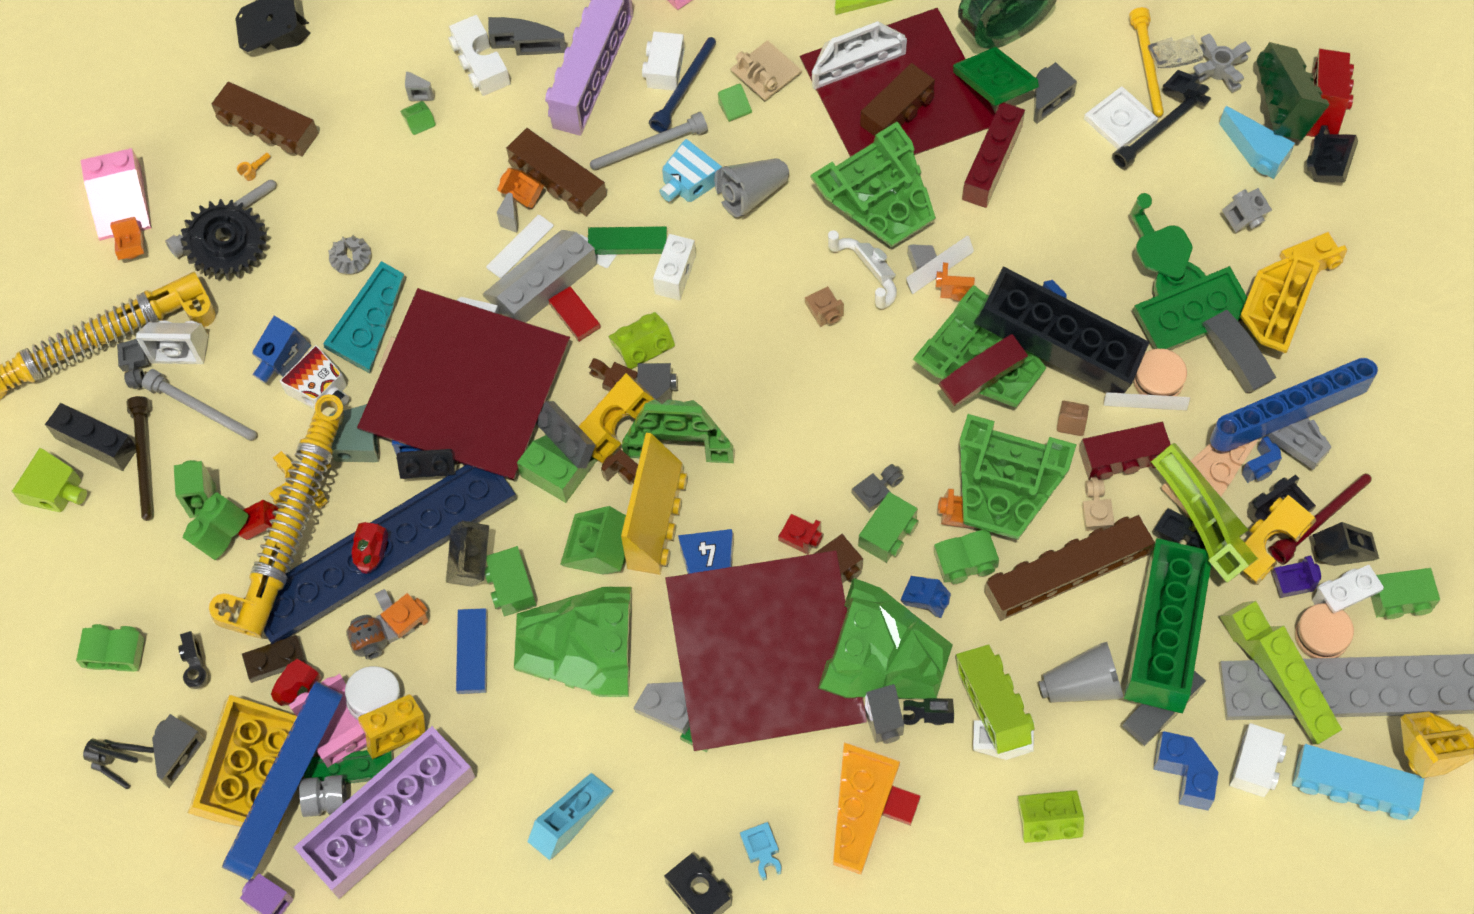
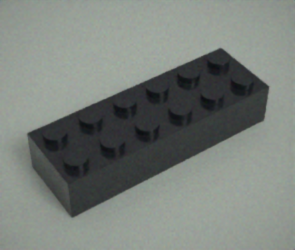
M1004 266L993 281L974 321V324L1003 339L1013 334L1021 347L1026 351L1108 393H1125L1133 383L1150 343L1142 337Z

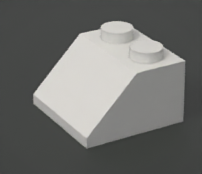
M164 320L158 323L148 322L136 334V339L150 363L204 364L208 335L202 323L195 321L172 323Z

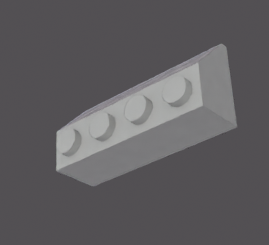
M560 230L483 293V297L491 304L498 305L499 312L502 315L526 323L549 304L548 299L573 285L597 265L595 249L577 232Z

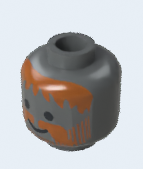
M371 615L356 617L350 622V626L346 630L351 650L358 657H365L366 659L377 658L388 644V638L381 620Z

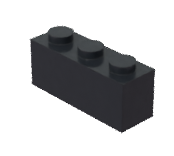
M61 402L45 423V426L56 440L121 471H124L136 453V445L128 434Z

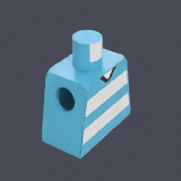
M685 139L663 166V181L666 185L659 192L668 202L673 200L678 194L687 202H692L715 187V172L721 169L722 166L689 140Z

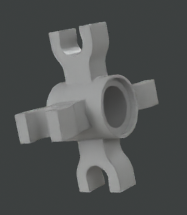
M1210 33L1201 37L1203 44L1198 47V50L1209 61L1195 65L1193 70L1196 73L1192 75L1199 77L1200 83L1208 77L1216 80L1224 79L1232 93L1241 89L1239 82L1244 80V76L1233 65L1248 60L1246 53L1251 51V47L1245 41L1231 49L1227 46H1217Z

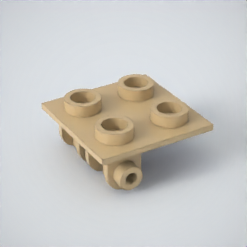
M768 40L750 54L743 51L739 52L736 56L737 64L730 69L764 101L802 72L798 66Z

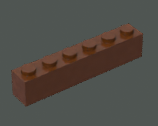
M1139 515L1132 518L1126 516L1116 521L1112 527L1107 529L1102 527L1094 530L1085 539L1069 541L1060 550L1055 552L1054 550H1048L1033 562L1024 561L1016 565L1008 573L1003 574V572L992 575L986 582L984 593L999 621H1002L1150 555L1155 541Z

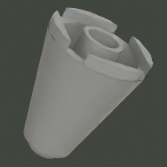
M778 158L724 166L715 172V189L717 194L722 192L725 200L721 203L729 214L734 217L743 216L787 182L789 169L787 164Z
M1107 642L1100 643L1044 673V680L1039 681L1043 698L1049 697L1051 703L1118 700L1124 698Z

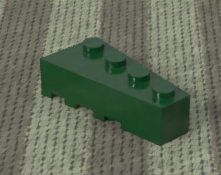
M1269 42L1266 48L1259 53L1257 66L1274 134L1303 140L1330 104L1326 99L1321 98L1322 91L1320 87L1314 86V77L1311 73L1306 72L1307 66L1298 50Z

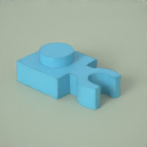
M768 822L740 832V837L750 863L758 860L760 862L758 866L760 878L763 881L767 880L764 871L767 866H773L776 869V873L780 875L781 864L772 857V855L779 853V849Z

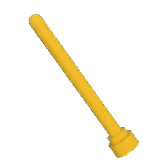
M1140 7L1132 10L1129 13L1131 25L1138 31L1153 114L1156 117H1161L1164 110L1147 29L1151 22L1149 9Z

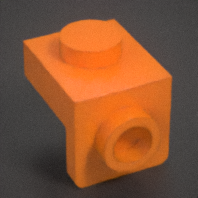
M508 168L500 178L497 191L503 194L512 193L514 199L526 207L533 208L545 185L522 170Z
M129 217L110 223V228L115 238V254L118 260L125 258L133 259L144 254V238L136 217Z
M943 262L942 272L937 271L936 287L941 288L940 298H950L956 301H960L975 281V277L948 276V263Z
M948 488L944 497H940L938 502V514H942L941 524L974 529L975 527L963 524L962 496H955L954 489Z
M408 593L380 614L381 618L398 638H401L418 623H421L423 626L428 623L425 614L428 611L419 598L413 600Z

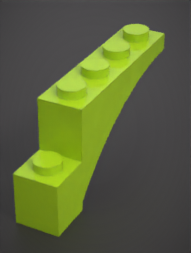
M1176 443L1171 444L1151 461L1185 507L1205 545L1210 558L1208 561L1227 583L1258 560L1256 555L1240 538L1249 531L1248 528Z
M1257 601L1243 602L1220 616L1233 641H1236L1250 655L1279 690L1313 744L1318 745L1342 730L1284 625L1270 626Z

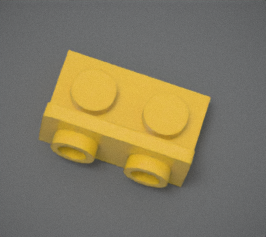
M1329 232L1282 250L1280 258L1283 260L1296 253L1321 263L1318 274L1327 268L1331 270L1340 266L1348 249L1345 245L1338 247Z
M410 694L358 717V722L365 732L367 751L372 759L416 740L425 733L424 714Z

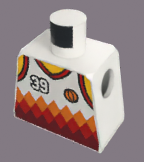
M316 345L280 380L288 396L315 409L317 400L323 395L331 394L337 396L342 401L343 407L349 400V396L342 392L346 388L343 375Z

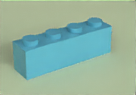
M1305 744L1298 754L1292 786L1300 788V791L1306 794L1316 795L1319 793L1330 796L1329 798L1332 801L1338 803L1351 802L1358 804L1361 809L1376 812L1380 810L1390 813L1389 815L1392 818L1407 820L1412 819L1419 811L1425 778L1422 779L1419 775Z

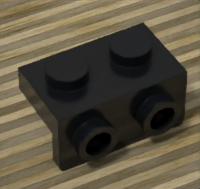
M1321 125L1319 134L1314 138L1312 155H1309L1307 159V169L1311 172L1314 182L1345 183L1358 144L1356 135L1330 134L1328 126Z
M452 449L397 453L396 459L400 479L456 475L457 461L454 460Z
M1295 474L1290 479L1284 477L1273 486V491L1269 494L1261 493L1251 503L1253 507L1248 516L1254 523L1259 519L1265 521L1272 513L1269 509L1273 503L1280 497L1284 500L1287 495L1292 497L1308 512H1312L1316 505L1297 486L1300 478ZM1281 533L1275 534L1271 536L1269 539L1272 541Z

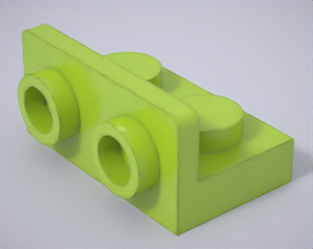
M1077 790L1018 796V807L1023 825V841L1025 843L1083 837L1084 814Z

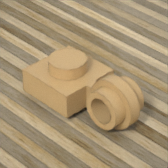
M1091 477L1090 480L1085 481L1086 497H1092V500L1083 501L1082 503L1085 531H1094L1102 527L1107 529L1114 526L1111 499L1100 500L1099 497L1105 495L1104 481L1098 480L1097 477Z

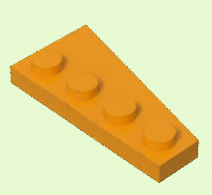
M844 743L833 865L862 875L899 769L900 761Z

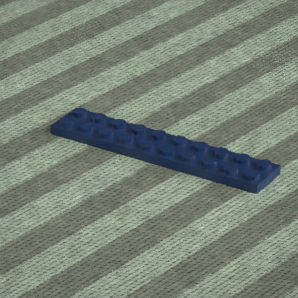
M470 465L463 466L456 471V475H448L370 522L386 528L388 532L383 560L372 572L362 573L353 563L352 547L355 532L293 568L290 572L285 573L288 579L285 582L284 588L277 593L264 629L265 635L271 644L290 637L517 499L516 494L503 476ZM363 541L361 551L368 546V541ZM370 555L365 556L363 562L365 564L370 563L372 557ZM266 585L263 587L260 598H262Z

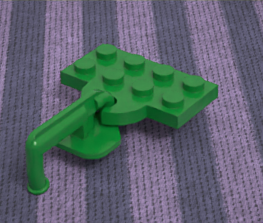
M1141 193L1137 197L1130 213L1142 236L1136 244V252L1146 269L1159 274L1154 281L1153 290L1155 297L1134 305L1133 311L1153 349L1172 350L1208 335L1202 322L1225 310H1228L1238 322L1241 321L1240 316L1248 297L1231 267L1228 266L1206 276L1200 267L1188 262L1193 246L1185 231L1175 225L1155 231L1144 212L1145 209L1151 206L1152 198L1147 193Z

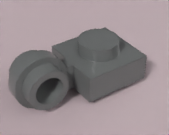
M137 339L117 344L118 367L123 372L128 371L124 373L126 385L134 389L142 388L145 372L142 368H138L148 365L146 354Z
M891 464L882 471V480H879L872 473L853 487L851 493L870 513L881 504L888 492H890L887 488L888 485L893 488L903 481V470L899 466Z

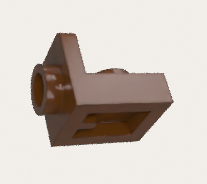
M620 449L616 454H611L604 460L601 467L603 478L609 481L618 473L626 483L630 484L632 482L634 484L638 464Z

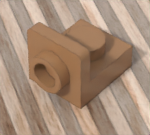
M828 286L805 297V304L820 327L826 324H834L844 316V303L841 299L837 301Z

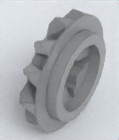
M354 235L349 238L342 236L341 240L333 242V247L331 250H328L331 266L343 274H353L361 271L367 266L371 258L369 245L363 238L359 239ZM347 248L352 251V261L346 255L345 251Z

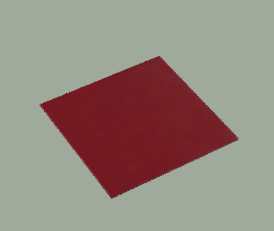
M938 7L886 25L907 38L905 55L816 89L850 157L874 143L875 136L860 126L861 110L911 63L935 79V95L928 104H923L912 120H907L901 125L913 143L914 155L989 129L995 116V111L990 102L954 73L953 65L966 58ZM822 48L799 56L811 81L812 70Z
M417 288L357 429L424 451L452 449L455 461L514 480L518 470L517 462L527 448L570 337Z
M836 550L665 577L694 751L867 723L863 697L844 698L818 688L826 661L833 657L847 613V607L844 606L845 595Z

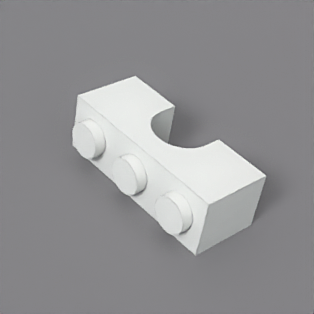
M477 15L449 26L451 37H448L449 43L454 52L458 50L460 54L458 59L462 68L469 70L470 74H468V77L474 89L478 87L482 96H485L510 85L507 68L497 51L489 55H479L480 52L490 48L487 32Z

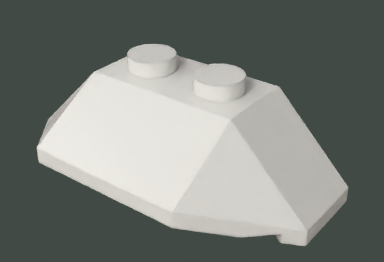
M879 21L832 38L824 43L812 70L813 89L815 90L905 55L907 38L905 35Z

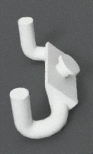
M835 230L828 233L829 249L833 252H838L845 248L852 249L884 287L877 288L875 291L876 307L880 309L889 307L897 296V288L892 281L896 274L885 262L887 255L881 249L873 248L870 243H860L852 238H842L839 240L838 232Z

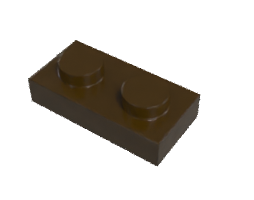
M297 635L242 653L248 679L251 683L282 673L287 665L295 659L306 663Z

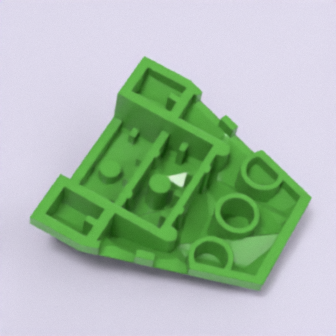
M898 122L876 134L874 143L835 166L832 161L810 176L828 201L844 211L890 247L895 246L936 219L927 188L924 187L920 166L917 165L913 153V143Z
M973 285L960 300L953 313L935 335L928 339L913 360L935 377L945 379L962 365L1003 340V338L974 324L987 294ZM1024 349L1028 355L1024 363L1015 370L1000 377L997 383L979 392V394L1016 408L1045 371L1046 367L1038 356Z
M654 399L645 403L622 440L623 452L630 458L640 459L645 434L651 433L658 440L704 442L706 462L734 464L733 444L704 408L694 400L682 402L668 399L661 404Z
M968 414L960 437L963 524L1019 540L1069 472L1077 444L1049 437L1047 445L995 431L993 430L995 421Z
M853 578L844 604L845 607H848L837 645L833 657L826 661L818 688L844 698L866 697V692L894 684L899 699L924 700L926 698H937L953 644L882 588Z
M600 587L517 613L514 669L548 681L553 679L565 683V686L573 689L578 687L591 691L592 695L598 697H629L628 639L632 587Z

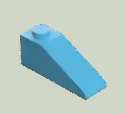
M1228 106L1224 108L1219 123L1251 167L1255 168L1259 173L1275 179L1290 158L1295 143L1281 135L1274 134V131Z
M590 773L535 820L527 842L547 859L551 860L572 841L612 795L614 790Z

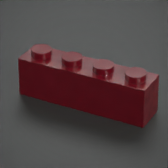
M1004 102L999 105L964 182L962 200L987 208L1023 127L1025 109Z

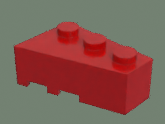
M1319 48L1313 68V84L1320 87L1322 91L1321 98L1326 99L1330 105L1306 136L1315 137L1318 135L1321 125H1327L1330 134H1339L1346 110H1351L1354 97L1351 94L1354 79H1351L1354 64H1350V53Z

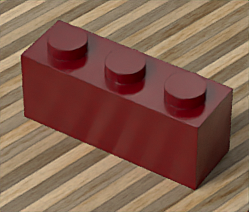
M1162 421L1083 438L1079 452L1088 480L1091 477L1105 480L1114 474L1123 472L1124 474H1133L1142 468H1156L1151 461L1167 449L1171 443Z

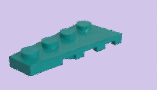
M381 261L324 341L323 347L370 374L401 289L404 273Z

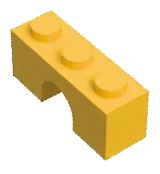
M627 373L578 426L596 444L592 456L601 463L621 444L615 436V427L619 420L625 416H631L636 419L644 404L655 399L639 382Z
M1289 495L1284 500L1280 497L1273 503L1269 509L1272 513L1265 521L1259 519L1250 529L1252 535L1245 542L1258 560L1243 572L1256 584H1259L1277 565L1276 560L1266 552L1268 539L1275 534L1283 533L1298 542L1316 522L1315 517Z

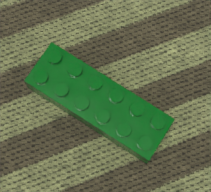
M1156 538L1149 557L1124 699L1183 714L1191 695L1211 570L1207 550Z

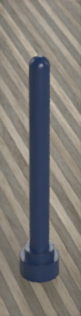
M707 38L664 108L654 112L650 118L649 125L654 131L661 133L669 129L672 123L671 114L716 45L715 38Z

